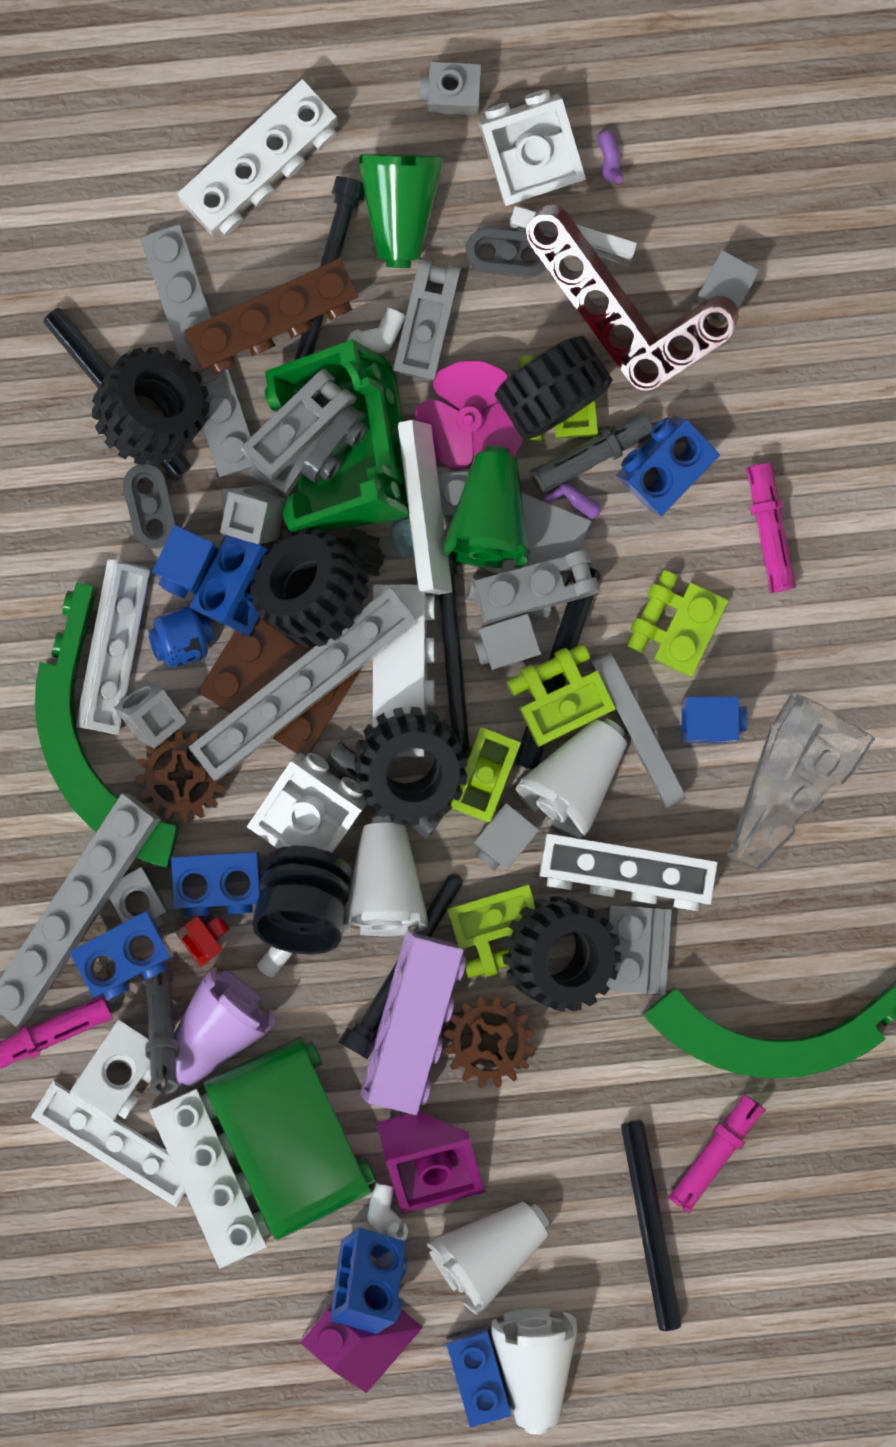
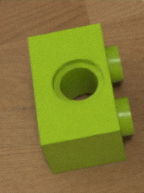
M480 727L467 758V767H464L468 775L467 783L460 784L463 794L459 801L452 798L450 802L452 810L490 823L521 742Z

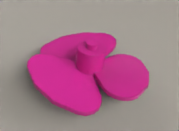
M459 361L438 371L435 375V380H433V388L442 400L457 409L435 399L425 400L417 407L415 413L416 421L431 424L435 459L449 469L462 470L472 462L473 456L479 452H484V448L487 446L507 448L510 451L509 455L515 456L525 440L522 439L500 403L494 404L498 401L494 396L497 389L508 378L507 373L503 369L484 361Z

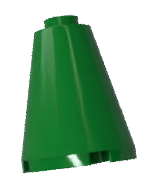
M360 154L359 168L377 258L386 259V267L411 268V260L420 259L444 166L443 157Z
M487 446L484 448V452L475 454L444 541L443 553L446 557L451 552H456L457 562L486 568H502L503 560L515 559L514 567H520L527 563L529 548L518 462L516 457L509 455V449L500 446Z

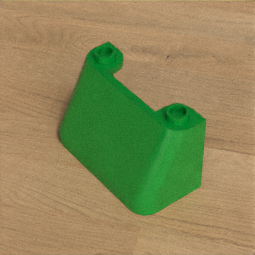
M352 339L265 371L267 383L265 399L271 410L278 412L319 371L326 369L335 377L334 383L340 389L347 388L356 397L353 406L366 414L365 425L368 426V430L361 442L356 447L349 446L340 458L342 465L330 481L323 479L320 483L315 484L304 475L301 476L298 481L299 492L289 494L282 509L283 518L288 529L297 534L300 529L309 528L312 531L317 528L326 532L397 521L409 517L398 429L399 422L404 421L396 375L388 360Z
M302 1036L215 1075L204 1082L213 1108L267 1226L276 1241L371 1194L372 1188L370 1184L376 1182L367 1159L359 1161L356 1155L353 1154L318 1078L316 1067L323 1064L313 1041L305 1044Z

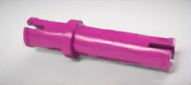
M773 463L747 467L746 472L753 501L750 511L751 515L755 514L764 564L768 576L769 592L774 593L797 588L783 525L781 509L785 507L783 500H779Z
M102 994L87 1003L76 1006L30 1028L28 1025L19 1028L18 1033L0 1041V1069L29 1056L32 1059L40 1056V1051L54 1044L74 1037L94 1026L113 1020V1015L104 995Z
M744 1093L723 1124L718 1122L714 1127L715 1135L673 1192L668 1195L671 1201L679 1207L682 1206V1209L688 1213H691L694 1205L736 1148L742 1149L745 1145L744 1137L761 1114L766 1111L765 1108L756 1101L751 1100Z

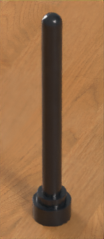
M336 176L331 193L335 195L333 203L337 204L320 267L340 258L353 209L357 210L359 203H364L365 200L363 183L361 181L342 176ZM324 315L312 320L314 328L301 334L294 360L314 353Z
M451 552L448 556L452 592L440 594L439 599L450 723L453 733L456 734L464 753L469 748V734L454 576L459 574L458 566H461L462 563L456 561L457 553Z
M451 874L446 878L426 912L428 928L425 931L418 932L417 927L414 933L429 937L433 935L463 884L462 878L458 874ZM397 961L360 1023L355 1022L351 1029L347 1027L338 1041L366 1059L370 1056L375 1045L373 1041L377 1035L374 1034V1031L382 1018Z

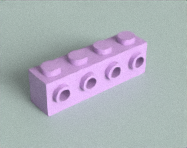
M406 931L375 1039V1045L360 1092L361 1097L368 1104L417 1115L420 1104L425 1105L431 1087V1082L427 1077L431 1063L436 1064L442 1050V1039L439 1038L442 1024L450 1020L453 1012L454 999L450 997L455 981L459 982L465 969L466 959L462 956L463 949L455 943Z

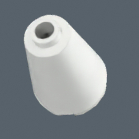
M605 718L603 722L597 719L591 721L524 776L517 785L516 792L534 813L540 808L548 815L549 819L546 822L568 836L581 839L582 836H585L590 831L627 747V742L623 738L625 731L608 718Z
M382 816L373 817L371 824L363 826L352 873V881L349 887V899L345 904L346 919L344 931L350 932L351 925L360 926V935L402 936L408 931V926L418 925V932L425 931L428 928L427 913L406 826L392 822L390 816H385L384 818Z
M520 1202L434 1238L427 1243V1247L432 1249L429 1252L430 1256L453 1291L457 1289L460 1293L465 1292L468 1297L462 1301L463 1304L472 1313L479 1314L490 1304L548 1237L545 1228L549 1225V1221L536 1204L529 1207L525 1202Z
M531 1308L504 1313L503 1322L498 1323L496 1318L492 1320L491 1334L515 1421L518 1426L525 1428V1431L530 1434L547 1433L550 1431V1427L555 1426L559 1422L578 1331L576 1318L563 1311V1319L551 1317V1309Z

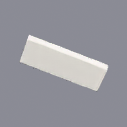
M514 206L510 219L511 231L526 232L528 224L536 212ZM549 220L539 222L540 231L548 237L559 235L558 228L553 222ZM576 225L600 258L627 266L628 264L631 265L637 245L636 242Z

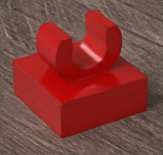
M196 916L175 934L201 968L223 950L216 940L230 930V928L221 916H218L206 926Z

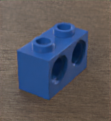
M673 415L671 418L666 417L662 419L652 429L650 433L652 438L641 449L636 448L631 451L621 463L623 468L615 475L649 511L663 516L720 456L718 451L687 419ZM684 436L687 444L686 450L681 456L675 458L673 445L677 439ZM655 467L657 470V480L651 487L645 488L643 477L650 468Z
M174 525L152 570L160 579L158 585L163 590L182 599H185L187 593L196 595L218 549L214 543Z
M225 535L189 608L249 637L259 618L258 612L252 605L254 597L250 595L251 586L256 582L252 577L254 571L260 568L262 563L259 561L263 555H268L270 551L258 544Z
M686 697L681 701V743H733L739 740V734L747 731L746 706H739V697Z
M259 852L171 857L174 909L184 908L185 917L210 915V907L227 906V914L253 913V904H256L257 898L261 894ZM235 871L246 873L250 879V888L242 896L233 895L227 888V879ZM194 873L202 875L207 881V891L198 899L190 897L184 888L187 877Z
M150 910L139 914L69 952L92 997L95 998L104 994L107 1001L129 990L130 987L127 981L142 973L146 981L167 970L168 966L165 961L174 956ZM139 935L149 937L154 943V953L148 960L138 959L132 952V943ZM100 956L110 957L116 965V972L110 980H102L94 972V963Z
M360 1227L341 1240L330 1321L374 1334L395 1323L402 1308V1300L398 1296L400 1281L403 1279L407 1269V1259L404 1257L406 1241ZM370 1255L376 1259L379 1268L372 1263ZM365 1296L371 1300L373 1309L367 1305Z
M488 1326L446 1337V1346L470 1428L512 1416L511 1406Z

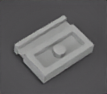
M609 905L608 920L614 927L611 932L618 935L620 945L614 948L621 953V962L615 963L613 968L619 971L616 980L610 978L606 984L610 987L609 991L666 995L672 909Z

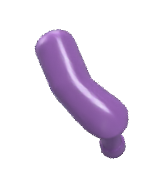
M602 130L597 135V141L604 156L602 174L607 181L620 184L623 181V175L620 174V151L613 133L610 130Z
M564 482L560 484L559 488L543 496L544 501L550 504L553 500L565 494L575 509L591 519L597 518L601 512V506L569 483Z

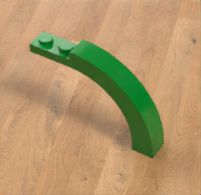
M76 582L74 592L68 590L63 603L62 615L68 616L64 633L57 632L53 645L52 657L58 658L57 664L52 665L39 662L35 690V713L41 749L53 779L72 809L90 828L97 832L119 797L104 784L93 769L84 752L77 727H75V683L97 589L93 586ZM159 821L136 857L155 865L170 868L171 857H173L180 826Z
M896 981L844 1022L823 1032L795 1039L755 1038L726 1029L711 1021L694 1008L676 987L669 990L666 995H663L646 1009L642 1015L674 1045L696 1059L716 1068L759 1078L802 1077L825 1072L847 1064L868 1053L886 1040L876 1025L881 1021L886 1026L896 1019Z

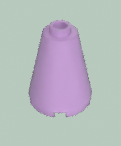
M212 967L204 975L174 1032V1039L179 1042L180 1051L179 1056L176 1058L178 1086L183 1084L188 1086L195 1085L267 1034L276 1023L274 1014L270 1009L264 1014L257 1006L262 998L244 981L226 970L218 976L216 975L217 968Z

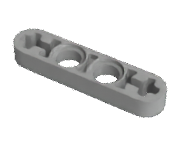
M607 652L591 660L594 671L598 670L616 708L615 712L665 807L669 808L685 800V794L612 654Z

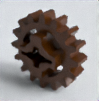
M177 730L175 732V740L170 741L167 738L161 743L159 748L154 749L146 745L145 748L151 757L149 760L138 759L137 764L146 768L145 774L135 777L136 782L146 783L147 787L139 796L141 799L149 797L154 799L150 806L152 812L158 811L161 807L165 808L164 819L170 821L175 812H179L182 822H188L189 812L194 811L199 818L205 817L204 805L208 804L214 808H217L219 805L216 799L213 798L215 792L226 793L227 788L218 784L219 781L212 779L203 766L198 767L190 760L188 747L200 738V733L194 731L190 739L185 740L182 730ZM172 750V760L164 769L155 770L159 759L165 753ZM180 757L185 770L193 772V779L186 780L185 788H183L184 796L179 782L172 781L171 774L179 770V765H181ZM210 782L204 795L192 803V792L200 783ZM166 785L173 791L176 804L165 800L159 794L156 786Z
M482 995L477 996V1007L474 1008L468 1003L463 1002L461 1005L465 1014L462 1017L452 1014L450 1018L456 1025L455 1030L448 1029L444 1030L443 1033L445 1037L453 1039V1044L443 1048L445 1054L455 1053L456 1059L450 1064L451 1069H457L462 1066L465 1069L462 1080L465 1082L472 1075L478 1076V1086L480 1088L484 1087L487 1078H493L497 1088L501 1087V1076L507 1075L512 1081L517 1080L514 1068L518 1065L521 1068L527 1069L529 1064L522 1057L524 1053H535V1047L526 1044V1038L535 1035L534 1029H523L522 1024L529 1018L528 1015L524 1013L516 1017L513 1014L516 1008L514 1001L510 1002L506 1008L501 1007L499 995H495L492 1004H486ZM497 1013L506 1017L507 1020L499 1025L487 1023L480 1014ZM466 1023H468L473 1031L472 1041L465 1049L461 1050V1033ZM477 1024H480L483 1030H487L490 1035L496 1032L500 1034L501 1037L496 1042L498 1052L502 1056L501 1058H498L495 1052H492L489 1048L481 1050L478 1047L482 1042V1038ZM517 1032L518 1047L514 1057L510 1059L505 1051L507 1039ZM479 1058L493 1060L498 1069L484 1070L471 1063Z

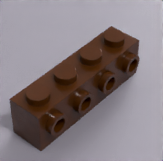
M341 258L196 324L184 330L183 336L200 372L211 368L213 374H217L237 364L234 356L250 350L253 357L276 346L273 338L288 332L292 339L313 329L314 326L311 321L322 315L327 314L330 321L352 311L350 302L356 300L359 296Z

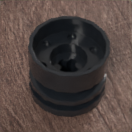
M295 845L280 847L270 852L264 860V875L260 880L261 894L256 901L252 922L254 933L268 945L295 954H322L337 948L343 936L346 919L345 904L349 899L352 868L344 859L315 847Z

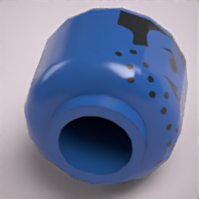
M189 607L159 615L154 620L153 629L148 630L150 645L157 662L164 661L170 668L180 667L204 659L208 653L207 643L214 641L213 631L208 618H199L196 611Z

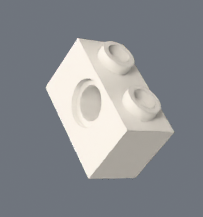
M117 1020L70 1090V1096L111 1123L115 1121L118 1115L126 1119L139 1099L133 1092L142 1079L148 1083L151 1081L150 1060L145 1055V1045L149 1039L120 1020ZM115 1063L127 1065L132 1074L130 1080L123 1085L111 1083L106 1075L111 1065Z

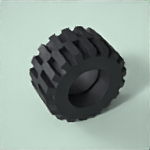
M578 336L557 344L521 367L501 383L494 396L522 439L535 438L549 431L588 406L609 388L613 379L586 337Z
M149 347L146 352L142 348L133 349L130 355L125 353L108 372L92 400L95 403L91 410L92 418L99 420L95 425L98 435L105 434L107 438L104 443L110 449L115 446L120 451L118 456L125 460L128 456L133 457L135 464L144 465L149 460L152 466L161 465L164 460L168 463L175 460L179 454L184 452L207 420L205 416L210 409V403L205 401L209 395L207 386H200L199 382L202 380L199 372H192L188 368L191 363L184 358L182 361L175 358L176 353L167 350L162 354L158 347ZM135 395L153 400L160 406L166 418L157 417L147 412L139 404Z
M309 528L300 529L298 535L291 532L285 535V539L281 543L277 540L271 546L272 550L268 555L264 554L259 561L262 564L259 569L254 571L252 577L256 581L250 590V595L254 597L252 605L261 619L292 643L300 644L307 648H311L314 643L318 647L327 645L328 639L332 638L335 641L340 638L342 631L346 627L350 629L355 624L353 621L357 614L361 615L365 607L362 601L368 598L369 589L365 586L369 582L368 573L364 571L365 566L361 560L323 530L316 528L312 531Z
M402 707L393 709L394 716L387 718L382 713L376 717L378 725L375 728L368 724L363 730L365 740L358 739L355 747L358 756H354L356 775L366 801L370 806L374 805L376 813L383 818L389 814L391 821L397 824H401L403 818H407L410 826L419 825V818L427 817L430 823L437 820L435 813L439 810L447 814L452 809L450 803L452 798L457 801L461 798L463 792L460 784H466L468 777L464 768L467 767L466 757L451 726L445 720L441 722L436 713L429 710L426 715H423L420 707H411L410 713L404 714ZM417 748L426 750L435 756L430 771L423 778L415 782L401 783L392 780L386 775L390 762L402 751Z
M551 896L550 902L543 898L534 901V909L525 906L519 912L522 919L519 922L513 919L509 925V928L513 929L511 937H504L503 945L509 948V953L502 954L503 963L511 967L506 971L509 980L517 983L515 987L521 993L556 1011L564 1012L567 1008L574 1012L582 1010V1003L591 1006L598 1002L595 995L601 993L605 996L610 990V987L606 984L610 978L616 980L619 971L613 969L614 964L621 962V953L614 948L620 945L618 935L611 932L614 928L611 922L603 918V914L575 900L569 898L566 900L560 896ZM572 932L575 938L576 949L571 963L563 971L550 975L547 960L552 945L564 934Z

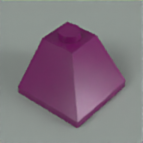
M419 1111L417 1115H401L377 1122L386 1164L402 1214L485 1192L467 1131Z
M365 1296L367 1305L373 1309L371 1300ZM331 1302L303 1334L300 1343L334 1373L367 1393L419 1333L422 1326L401 1309L395 1323L374 1334L330 1321Z

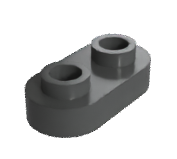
M483 228L474 232L468 239L466 257L469 264L479 272L532 278L542 274L547 269L538 255L537 260L531 264L525 263L521 259V254L524 251H534L529 244L526 232ZM485 245L493 247L495 255L490 259L482 258L479 254L481 247Z
M353 405L345 407L305 459L301 468V474L315 484L320 483L323 479L330 481L339 471L342 465L340 458L349 446L356 447L364 438L368 430V426L365 425L366 414Z
M139 464L127 472L123 482L135 537L142 545L151 549H160L164 547L173 526L176 525L167 481L157 467L150 464ZM149 479L153 481L154 488L149 494L139 492L138 486L142 480ZM158 520L163 523V530L159 535L149 534L148 525L150 522Z

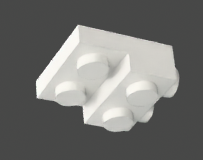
M541 90L525 96L526 104L510 109L509 103L489 107L484 110L486 117L477 120L505 206L586 180L563 99L558 94L551 96L549 90Z
M299 752L290 761L247 828L277 849L298 845L315 847L333 853L368 802L362 796L363 791L359 783L348 777H343L342 780H339L327 771L329 765L322 757L314 753H308L305 756Z

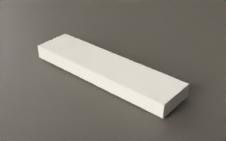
M415 420L399 422L398 429L418 588L420 592L438 595L452 592L448 557L443 553L446 537L431 424Z
M107 559L75 727L119 735L122 718L114 709V706L127 696L151 568Z
M53 1080L31 1118L176 1207L183 1197L185 1190L167 1150L117 1118L111 1123L70 1096V1089Z

